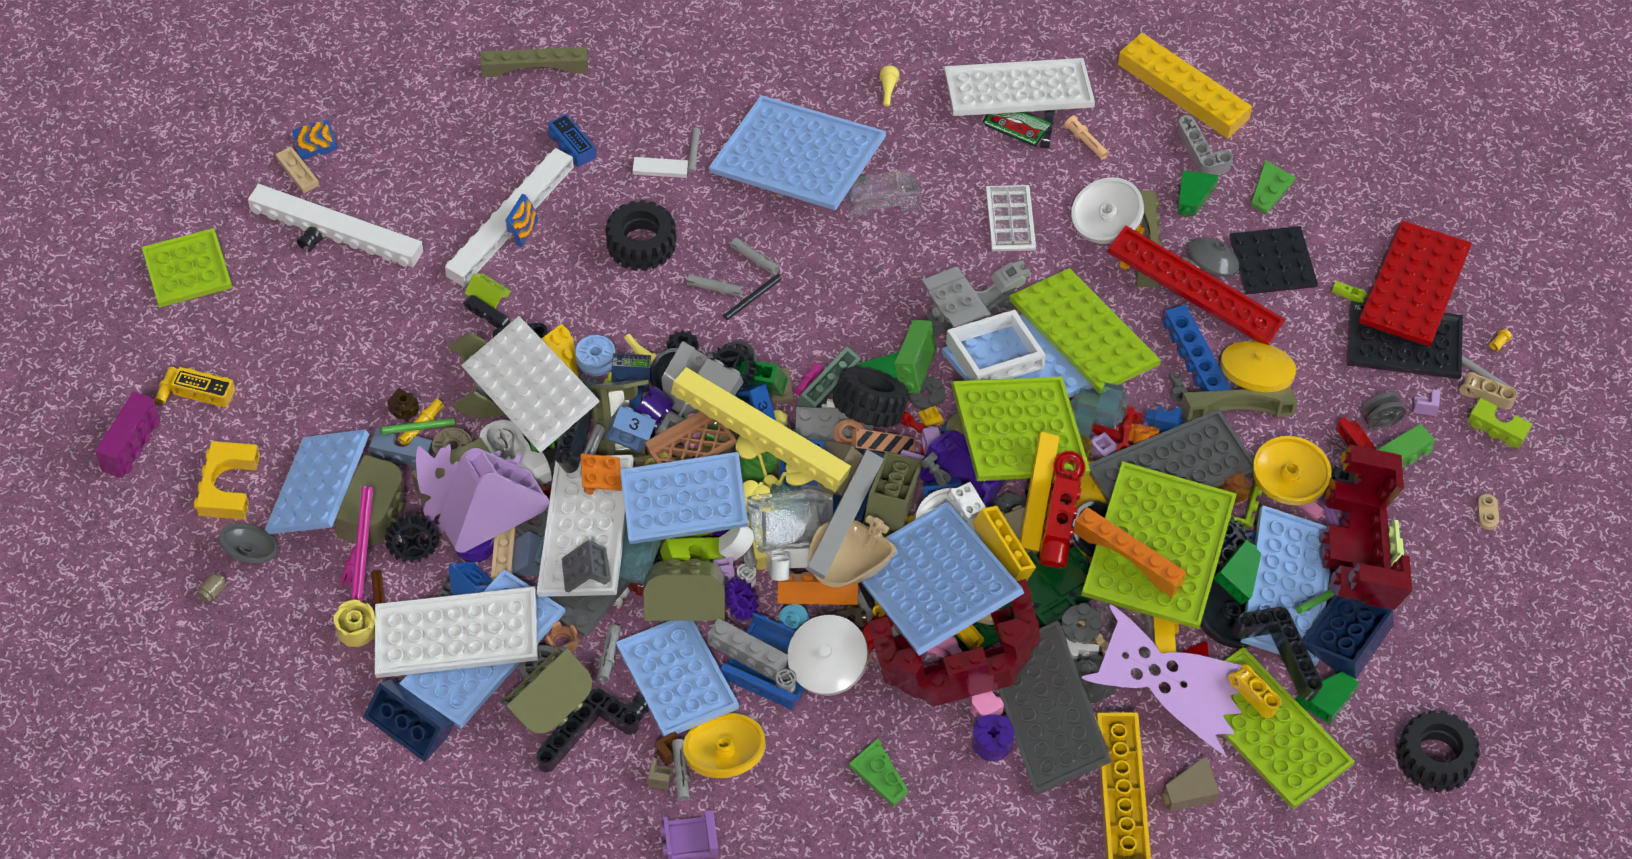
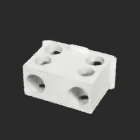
M971 482L955 489L951 488L947 494V498L953 508L966 523L968 520L977 517L981 509L986 508Z

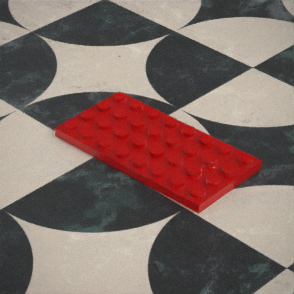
M1402 220L1360 316L1359 323L1431 347L1471 249L1472 242Z

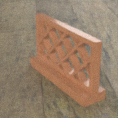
M699 411L646 441L645 445L649 456L657 464L676 461L671 460L673 453L682 454L681 460H685L686 455L695 456V458L717 455L735 445L737 440L729 429L717 422L719 424L718 430L708 429L710 425L717 421ZM703 433L701 440L691 439L692 435ZM706 434L716 435L714 442L704 441ZM719 436H726L730 439L725 443L718 442ZM680 442L686 443L684 449H677L675 445ZM689 444H698V450H688ZM703 445L712 446V450L708 453L701 452ZM662 452H669L667 459L659 458L657 455Z

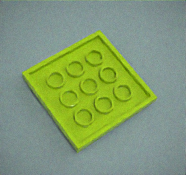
M214 228L142 247L159 308L232 288Z

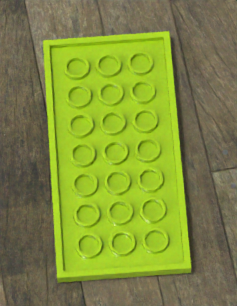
M1070 268L1010 295V302L1099 394L1160 365L1161 360Z
M1244 647L1224 660L1239 665L1248 664L1281 698V705L1275 716L1264 718L1241 694L1230 695L1241 711V714L1223 715L1234 731V734L1222 735L1293 810L1354 765L1355 761Z

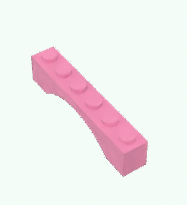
M952 636L931 648L928 652L935 653L941 657H947L962 653V650L959 648L956 638ZM992 691L971 696V713L977 720L979 717L989 714L1002 716L1004 704L1001 698L996 697Z

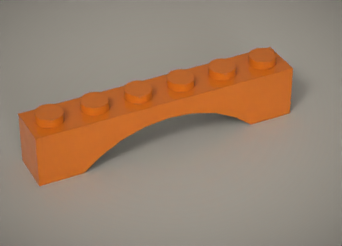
M1086 507L1075 520L1074 533L1088 543L1104 546L1122 555L1137 566L1156 588L1168 596L1173 597L1184 584L1186 571L1090 508Z

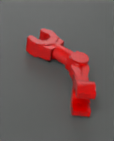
M1127 406L1123 425V442L1117 446V452L1122 447H1130L1128 438L1134 421L1135 407Z
M904 411L900 423L906 427L911 426L918 433L922 434V430L928 426L916 422L910 413ZM921 443L920 453L924 456L925 454Z

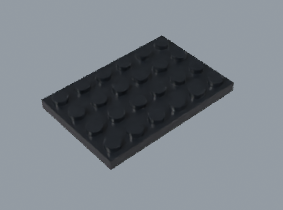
M1351 301L1348 366L1461 379L1463 315L1444 313L1431 347L1360 324L1359 319L1366 303Z

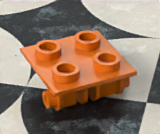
M581 454L582 487L586 494L592 495L596 489L621 491L620 457Z

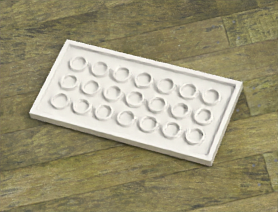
M1084 58L944 66L953 116L1092 108L1095 106Z
M520 316L461 365L540 453L600 402Z
M608 455L620 457V477L621 469L633 468L634 458L632 455ZM555 460L537 586L538 597L617 595L626 525L622 477L621 491L596 489L592 495H588L582 487L581 460L578 469L573 473H566ZM588 540L606 547L610 582L604 585L589 579L571 592H566L561 559Z
M535 587L375 604L376 678L538 660Z

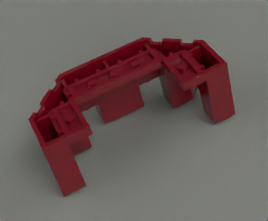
M1350 444L1341 455V463H1343V471L1354 473L1353 481L1347 482L1330 478L1323 503L1327 508L1344 511L1340 527L1328 525L1319 536L1322 548L1320 558L1323 568L1336 570L1331 575L1328 589L1339 597L1360 600L1366 605L1395 610L1412 592L1410 556L1401 555L1391 567L1387 507L1404 489L1402 455Z
M1026 578L1017 581L1022 587L1024 594L1009 602V608L991 613L1001 647L987 651L980 647L943 657L944 663L924 668L921 655L919 656L904 636L894 639L888 616L869 621L884 683L900 688L902 692L915 698L918 697L933 707L1013 685L1017 679L1016 676L1024 668L1031 656V652L1041 640L1039 624L1033 609L1032 597Z

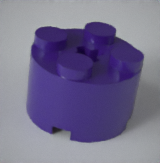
M654 385L634 412L647 414L656 420L653 428L654 431L663 419L661 415L666 416L674 402L671 397Z
M996 714L979 717L973 729V750L982 759L987 761L1002 760L1011 752L1014 728L1010 723V719Z

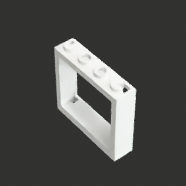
M1016 310L947 330L946 344L970 380H981V378L982 380L1011 379L1043 369L1045 366L1046 354ZM1012 326L1030 354L979 370L961 341Z

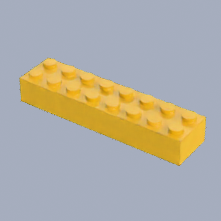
M1144 33L1138 35L1120 51L1119 66L1227 139L1250 119L1252 111L1250 104Z
M1097 713L1096 719L1113 761L1098 768L1105 859H1151L1138 713Z

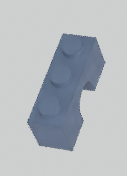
M378 428L369 446L371 457L390 460L397 465L402 463L408 464L413 468H416L417 447L421 446L430 455L433 453L432 440L413 436L409 445L399 447L396 445L395 433L381 435Z

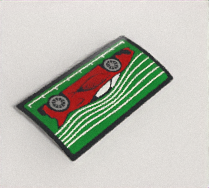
M1028 112L987 114L983 119L986 127L1033 147H1037L1045 133L1054 125V123Z

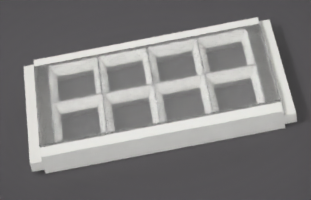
M1029 185L986 186L992 251H1036Z

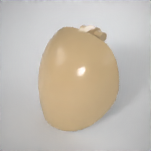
M869 515L866 518V522L870 524L869 528L853 520L826 577L821 579L815 574L813 575L826 586L844 587L865 581L880 572L896 552L895 545L882 536V532L885 534L889 530L884 521ZM829 522L823 524L816 531L809 549V562Z

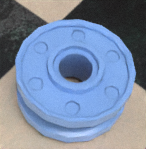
M590 335L583 338L577 344L575 349L576 361L580 371L590 376H602L612 369L615 347L611 340L605 336Z

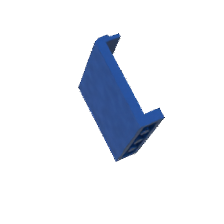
M753 613L752 623L746 631L749 635L785 654H788L790 641L796 632L783 623H776L767 616ZM730 658L727 664L724 663L720 669L726 681L791 710L794 709L805 690L796 681L794 694L777 687L776 681L733 658Z

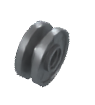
M1394 392L1379 394L1367 401L1362 408L1363 415L1367 419L1369 427L1373 430L1393 426L1401 421L1406 414L1399 395Z

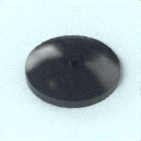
M1213 579L1200 627L1211 639L1223 646L1230 648H1247L1251 646L1240 642L1241 639L1235 637L1231 630L1238 616L1241 613H1245L1246 602L1241 605Z

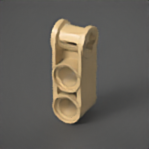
M1473 372L1465 374L1464 384L1459 388L1462 395L1477 400L1482 398L1501 409L1507 410L1512 408L1517 397V392L1513 387Z

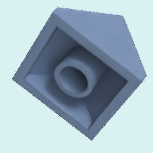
M529 531L515 539L512 570L514 576H539L544 538Z

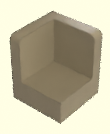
M653 757L648 776V787L669 791L673 768L658 765L657 758Z

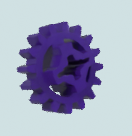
M740 577L727 581V584H725L726 609L730 608V614H735L737 620L741 619V621L752 618L753 613H758L756 608L759 607V604L756 603L758 597L755 595V589H751V583L746 584V579L741 580Z

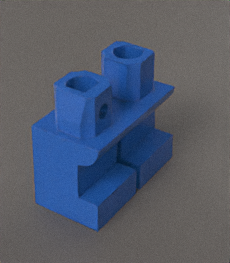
M1159 405L1158 410H1147L1145 420L1149 422V426L1159 428V434L1183 424L1182 409L1174 407L1172 412L1165 411Z

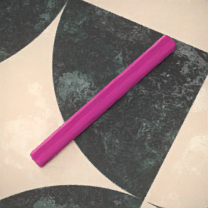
M368 486L361 488L350 600H360L361 602L373 488Z

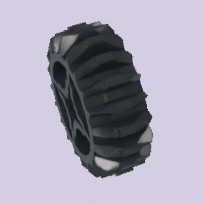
M734 343L731 345V348L727 344L724 345L725 349L722 350L720 347H717L718 352L712 351L711 355L713 358L709 359L713 361L717 359L724 364V367H734L737 371H739L743 362L746 363L743 375H740L743 383L739 388L742 392L745 391L743 386L750 387L749 380L755 381L753 374H757V370L754 368L757 364L756 361H753V354L749 355V350H743L742 345H739L736 349Z
M413 512L410 513V516H406L403 513V518L396 516L395 522L390 521V527L386 529V548L389 549L391 555L395 554L396 560L402 557L403 563L406 560H410L412 564L416 559L420 563L422 557L428 559V554H433L434 548H437V541L439 540L438 529L434 527L433 520L429 521L428 516L422 518L421 513L417 516H414ZM423 531L428 535L426 541L422 538ZM397 535L401 536V545L396 541Z

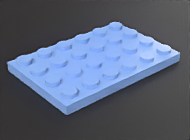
M366 429L303 437L265 530L268 534L332 528L369 437Z
M738 452L621 469L629 544L748 527Z
M668 621L616 642L617 649L642 698L647 701L649 711L663 737L674 731L679 734L739 709V704L694 621Z

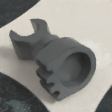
M1179 371V378H1175L1171 372L1169 380L1173 384V389L1170 397L1172 402L1179 401L1178 398H1182L1183 393H1187V389L1182 383L1183 373Z
M932 452L920 465L924 470L929 468V472L934 474L936 482L944 487L951 480V476L944 470L939 469L940 466L934 463L938 456Z

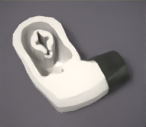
M509 420L494 421L487 424L480 431L479 438L483 440L492 454L501 451L499 457L504 460L508 458L513 460L518 454H522L518 466L531 471L539 487L549 481H553L557 448L546 449L541 453L533 452L523 433Z

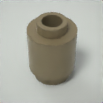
M210 574L198 587L197 596L205 603L214 601L226 587L225 579L220 574Z

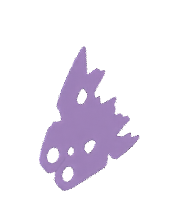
M450 444L445 448H441L435 458L428 454L421 446L417 447L416 469L420 493L431 497L425 503L424 515L428 516L429 521L433 520V522L435 516L442 512L459 464L458 461L453 465L450 463ZM497 451L493 455L499 457L501 451ZM518 454L513 460L508 458L507 461L518 465L522 454ZM444 468V476L439 479L436 478V469ZM434 522V527H436L438 531H443L442 526Z

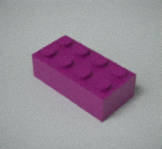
M134 391L131 393L95 450L102 472L122 479L126 473H130L135 458L138 459L140 457L143 445L150 441L151 432L154 428H158L160 424L154 398Z

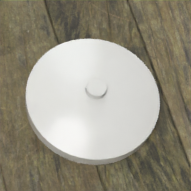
M1103 178L1092 182L1077 195L1072 206V221L1076 230L1086 240L1098 244L1113 243L1125 225L1133 230L1139 226L1144 215V201L1137 187L1131 182L1121 178Z
M822 615L808 620L799 627L790 641L787 655L789 668L795 673L796 681L804 689L817 695L830 696L847 691L860 680L867 667L869 652L864 635L853 622L841 616Z

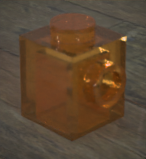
M1239 472L1224 480L1222 490L1237 494L1234 505L1249 499L1252 485L1244 474Z

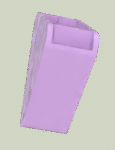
M473 448L466 451L460 458L439 518V523L455 550L462 553L544 512L549 506V499L539 487L531 471L480 448Z

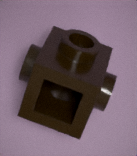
M400 388L387 401L389 412L397 419H403L406 422L415 417L419 411L417 397Z
M856 605L845 606L844 610L836 612L837 616L848 620L851 617H855L856 620L853 623L860 631L864 628V623H867L865 611L861 612V608H856Z

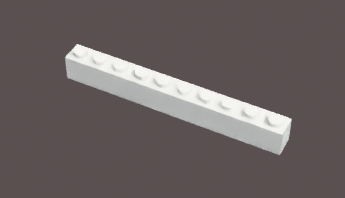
M557 148L548 153L543 162L535 167L531 175L527 176L523 183L513 191L512 195L503 201L501 207L492 213L490 219L481 225L479 231L469 238L468 243L458 250L457 255L447 262L445 266L446 277L465 287L471 280L472 275L478 273L513 234L507 232L505 220L521 194H525L534 209H536L574 168L573 157Z
M261 184L257 185L248 198L250 210L255 214H264L272 220L278 219L283 221L288 226L300 227L303 231L308 227H313L321 233L322 238L328 237L336 243H345L353 249L359 248L365 250L370 255L382 256L387 261H396L403 267L410 266L413 268L423 253L422 241Z

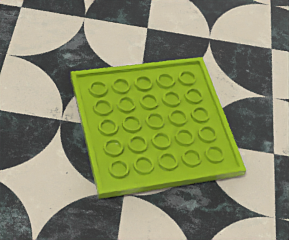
M1063 377L953 381L951 387L977 481L1031 478L1039 432L1060 436L1056 457L1064 451L1078 453L1083 457L1086 464L1084 475H1089L1090 468ZM1064 465L1067 471H1074L1072 465Z

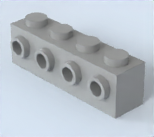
M719 618L708 632L709 646L776 681L777 673L787 668V654Z

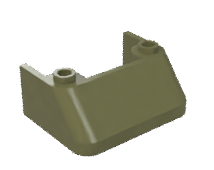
M468 332L447 346L448 349L461 355V364H463L488 342ZM475 391L452 404V408L473 419L506 416L491 398L488 399Z
M629 380L591 386L590 391L600 401L592 408L594 426L595 424H600L605 427V432L597 448L598 455H632L634 458L633 462L651 458L648 453H645L646 447L639 453L604 439L610 420L619 406L630 407V400L637 397V386L649 384L648 380Z

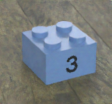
M619 406L610 420L604 439L640 453L645 447V442L650 439L656 420L647 414L636 413L630 407Z

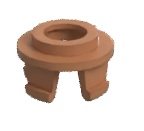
M846 419L835 426L833 437L837 443L852 446V438L844 437L843 429L846 427L850 430L855 428L864 429V427L859 422Z
M560 621L555 622L546 636V646L557 649L558 647L555 646L556 639L566 637L570 642L562 647L574 653L579 645V637L575 626L571 625L569 628L562 626Z

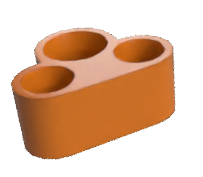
M1132 424L1128 440L1133 441V444H1137L1158 435L1160 429L1153 426Z

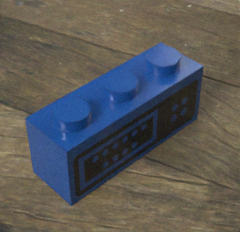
M567 114L548 122L549 131L547 133L549 138L557 142L560 151L573 157V163L577 167L596 158L594 145Z

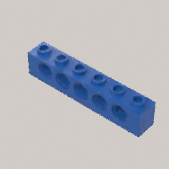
M1186 304L1165 310L1164 318L1162 319L1163 326L1169 330L1172 343H1176L1180 358H1184L1187 371L1192 373L1195 386L1199 387L1201 392L1232 390Z

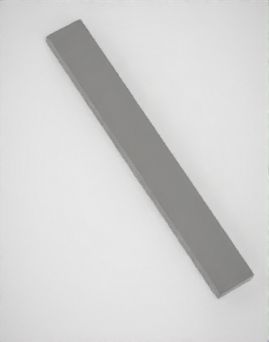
M868 449L858 464L806 570L821 579L826 577L884 460Z

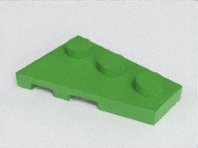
M1265 161L1251 206L1267 214L1295 182L1296 177Z
M878 738L849 763V768L894 807L908 794V789L897 770L894 769L888 754L885 753Z

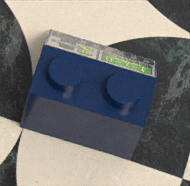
M613 353L611 383L629 380H648L649 384L637 386L642 388V392L648 393L651 355Z

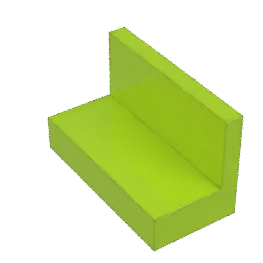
M483 273L473 274L465 291L466 295H474L494 309L497 308L501 298H507L511 293V290Z

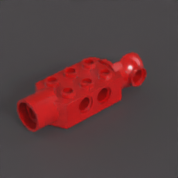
M1064 451L1054 461V476L1050 487L1040 542L1039 563L1045 566L1065 568L1067 565L1070 539L1074 534V526L1071 525L1074 519H1076L1078 507H1075V504L1080 499L1081 477L1086 470L1083 457L1074 451ZM1064 465H1072L1074 471H1067Z

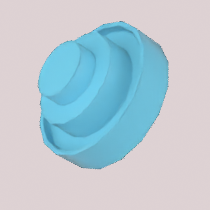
M788 604L779 614V622L794 631L798 630L800 626L809 620L806 609L799 604Z

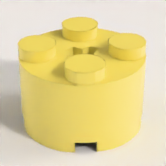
M350 600L338 607L339 610L334 615V624L337 636L342 643L348 647H359L375 638V615L369 604L362 603L360 600Z

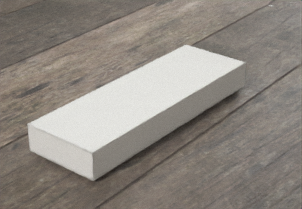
M634 157V175L687 178L688 160Z

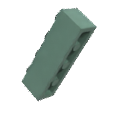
M846 347L800 395L796 405L798 407L819 408L834 393L840 373L846 368L857 367L861 357Z

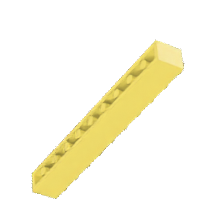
M686 367L673 381L671 394L676 398L683 400L694 409H698L709 418L716 420L744 439L751 441L759 448L786 462L792 468L819 482L825 488L836 493L848 478L851 468L849 464Z

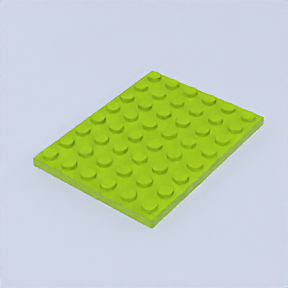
M1122 461L1105 519L1186 571L1184 584L1173 597H1170L1156 588L1151 580L1128 559L1109 548L1096 545L1081 596L1199 630L1237 494Z

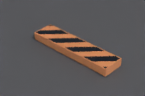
M858 428L852 429V446L855 449H869L879 453L890 452L898 455L901 454L902 450L915 453L914 437Z

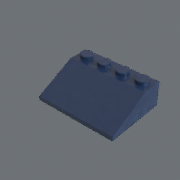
M1335 594L1304 637L1303 642L1310 653L1337 673L1344 672L1356 680L1394 626L1393 610L1366 605L1360 600L1339 597Z

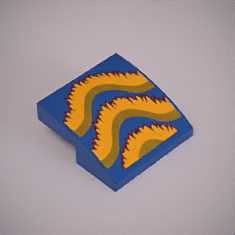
M328 120L309 123L292 130L296 147L302 160L308 159L317 153L325 155L338 148Z
M521 194L505 220L507 232L514 234L515 244L521 247L538 222L537 213L525 194Z

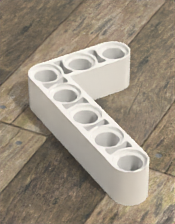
M811 543L767 545L766 568L771 578L777 581H785L789 579V568H807Z

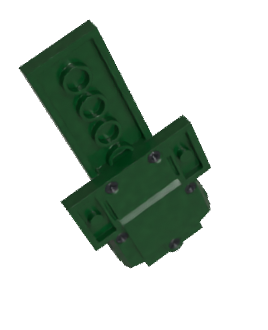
M1076 546L1069 548L1065 568L1042 565L1032 551L1027 553L1036 567L1027 580V584L1031 593L1036 618L1043 627L1055 621L1061 623L1064 613L1070 607L1077 605V603H1088L1092 600L1091 598L1081 596L1091 564ZM1007 603L999 609L1009 608L1010 605ZM979 622L972 624L984 638V642L978 648L983 647L985 651L999 642L994 624L988 625ZM953 635L962 652L969 651L958 635Z

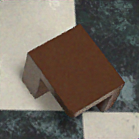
M675 731L654 742L655 752L665 766L674 762L672 741L678 739V734Z

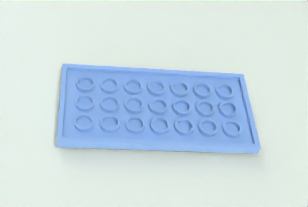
M1262 505L1259 510L1254 544L1257 550L1261 552V558L1253 596L1246 602L1245 612L1284 607L1290 612L1302 640L1326 607V601L1302 614L1296 612L1297 606L1328 591L1330 569L1323 568L1320 558L1322 548L1319 542L1320 533L1327 526ZM1271 634L1245 638L1240 641L1280 655ZM1308 651L1314 666H1316L1319 659Z
M504 569L483 592L531 586ZM536 590L537 639L539 643L552 628V625L566 611L564 607L547 596L538 597ZM519 662L409 674L399 684L445 716L455 726L462 729L514 671Z

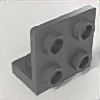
M588 540L561 559L564 587L568 593L589 579L604 585L610 582L607 550L602 545Z

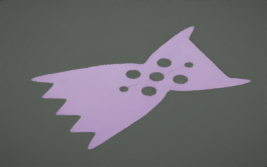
M1109 605L1117 619V625L1099 672L1082 676V679L1097 684L1117 687H1149L1159 702L1176 719L1214 749L1225 754L1216 735L1234 734V731L1223 715L1241 714V711L1230 697L1232 694L1240 693L1228 681V675L1231 672L1238 671L1241 665L1198 654L1160 653L1153 641L1130 618L1115 606ZM1140 647H1147L1151 652L1150 657H1141L1139 654ZM1123 652H1127L1129 654L1128 659H1124L1122 657ZM1173 660L1178 664L1176 672H1171L1167 669L1168 661ZM1151 664L1159 666L1161 672L1158 676L1150 674L1149 666ZM1133 668H1138L1142 671L1143 677L1140 680H1136L1131 676ZM1181 681H1185L1187 683L1186 688L1181 687ZM1161 682H1167L1170 685L1171 690L1169 693L1165 694L1159 690Z

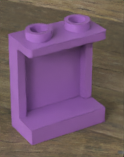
M713 810L705 811V817L668 821L667 816L663 817L664 824H660L661 837H665L666 843H662L663 856H667L668 859H700L718 856Z

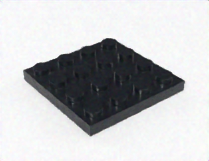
M1301 226L1229 234L1232 249L1239 260L1240 267L1238 271L1245 295L1318 286Z

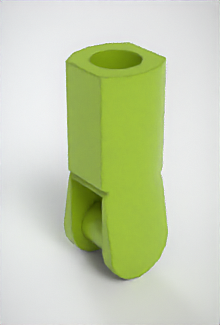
M1337 280L1331 291L1333 294L1354 302L1363 303V298L1367 296L1366 291L1351 287Z

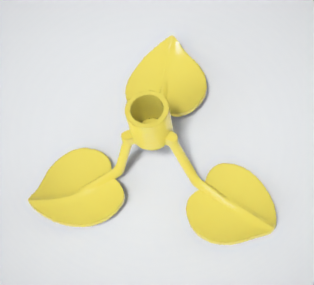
M739 435L736 443V452L744 459H753L758 456L764 474V480L759 484L753 480L743 483L747 513L762 507L771 497L777 496L779 494V486L783 485L782 482L785 476L786 482L794 486L803 485L814 480L799 470L792 468L789 464H786L787 472H783L779 480L773 475H767L761 455L766 450L759 448L756 444Z

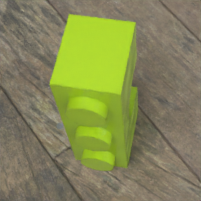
M1480 398L1471 412L1467 423L1476 430L1488 433L1494 439L1498 438L1504 441L1509 447L1520 449L1530 432L1532 423L1516 415L1510 422H1501L1495 417L1498 406Z
M719 537L670 538L665 540L660 550L663 561H669L670 559L689 561L690 557H694L701 561L713 562L714 559L726 558L719 553Z

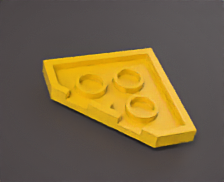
M560 324L544 336L542 340L579 378L574 339L569 330L563 324Z

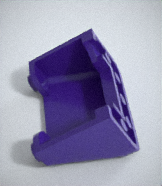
M955 430L946 431L929 445L925 458L934 452L938 456L934 463L940 466L939 469L949 473L951 478L959 477L962 485L971 482L986 508L991 507L1006 480L977 481L965 436ZM922 467L920 479L927 484L936 481L934 474L929 472L930 469L926 468L924 470Z

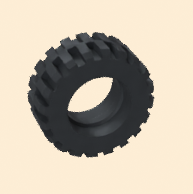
M640 200V202L631 201L627 205L619 206V210L615 209L607 220L605 231L608 253L617 264L621 262V266L624 268L629 266L631 270L637 271V268L642 269V271H647L650 267L655 269L658 267V264L663 265L666 263L667 258L670 259L673 251H675L676 227L674 218L671 217L669 211L665 210L661 205L657 206L655 202L650 201L647 203L645 200ZM638 229H646L656 234L653 238L646 241H634L626 237L628 233Z
M853 366L844 369L840 373L832 400L834 406L838 408L839 412L844 413L846 417L868 426L888 428L889 426L897 425L902 420L909 400V392L903 383H900L898 379L891 377L889 374L868 367Z
M1431 710L1428 714L1422 712L1418 714L1417 718L1413 717L1408 725L1405 726L1397 746V759H1400L1398 764L1400 769L1405 768L1404 775L1407 778L1411 777L1413 779L1412 783L1417 786L1421 784L1424 786L1423 789L1428 791L1430 788H1433L1435 792H1442L1443 789L1449 792L1453 791L1454 787L1460 788L1463 786L1464 782H1467L1471 777L1480 756V749L1478 748L1480 743L1477 737L1474 738L1476 733L1473 728L1469 729V724L1465 720L1461 721L1458 719L1459 716L1455 714L1453 716L1449 715L1446 711L1437 713L1436 710ZM1426 740L1442 741L1452 748L1456 759L1451 762L1435 761L1423 752L1420 743Z

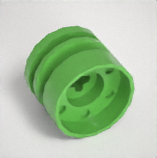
M766 451L761 453L767 475H772L781 459L774 457ZM739 456L742 481L753 480L758 484L763 482L764 474L758 456L753 459H744Z

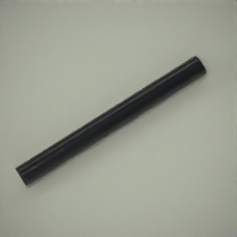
M775 275L727 311L723 317L727 321L780 282L782 280L781 275Z

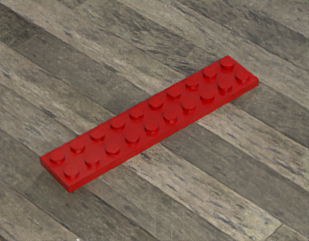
M1125 225L1107 251L1110 255L1257 342L1269 345L1285 321L1283 317Z

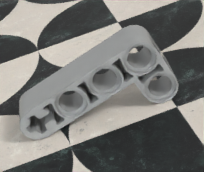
M1189 115L1181 116L1177 132L1198 172L1214 175L1228 172L1232 164V153L1227 150L1212 153L1195 119Z

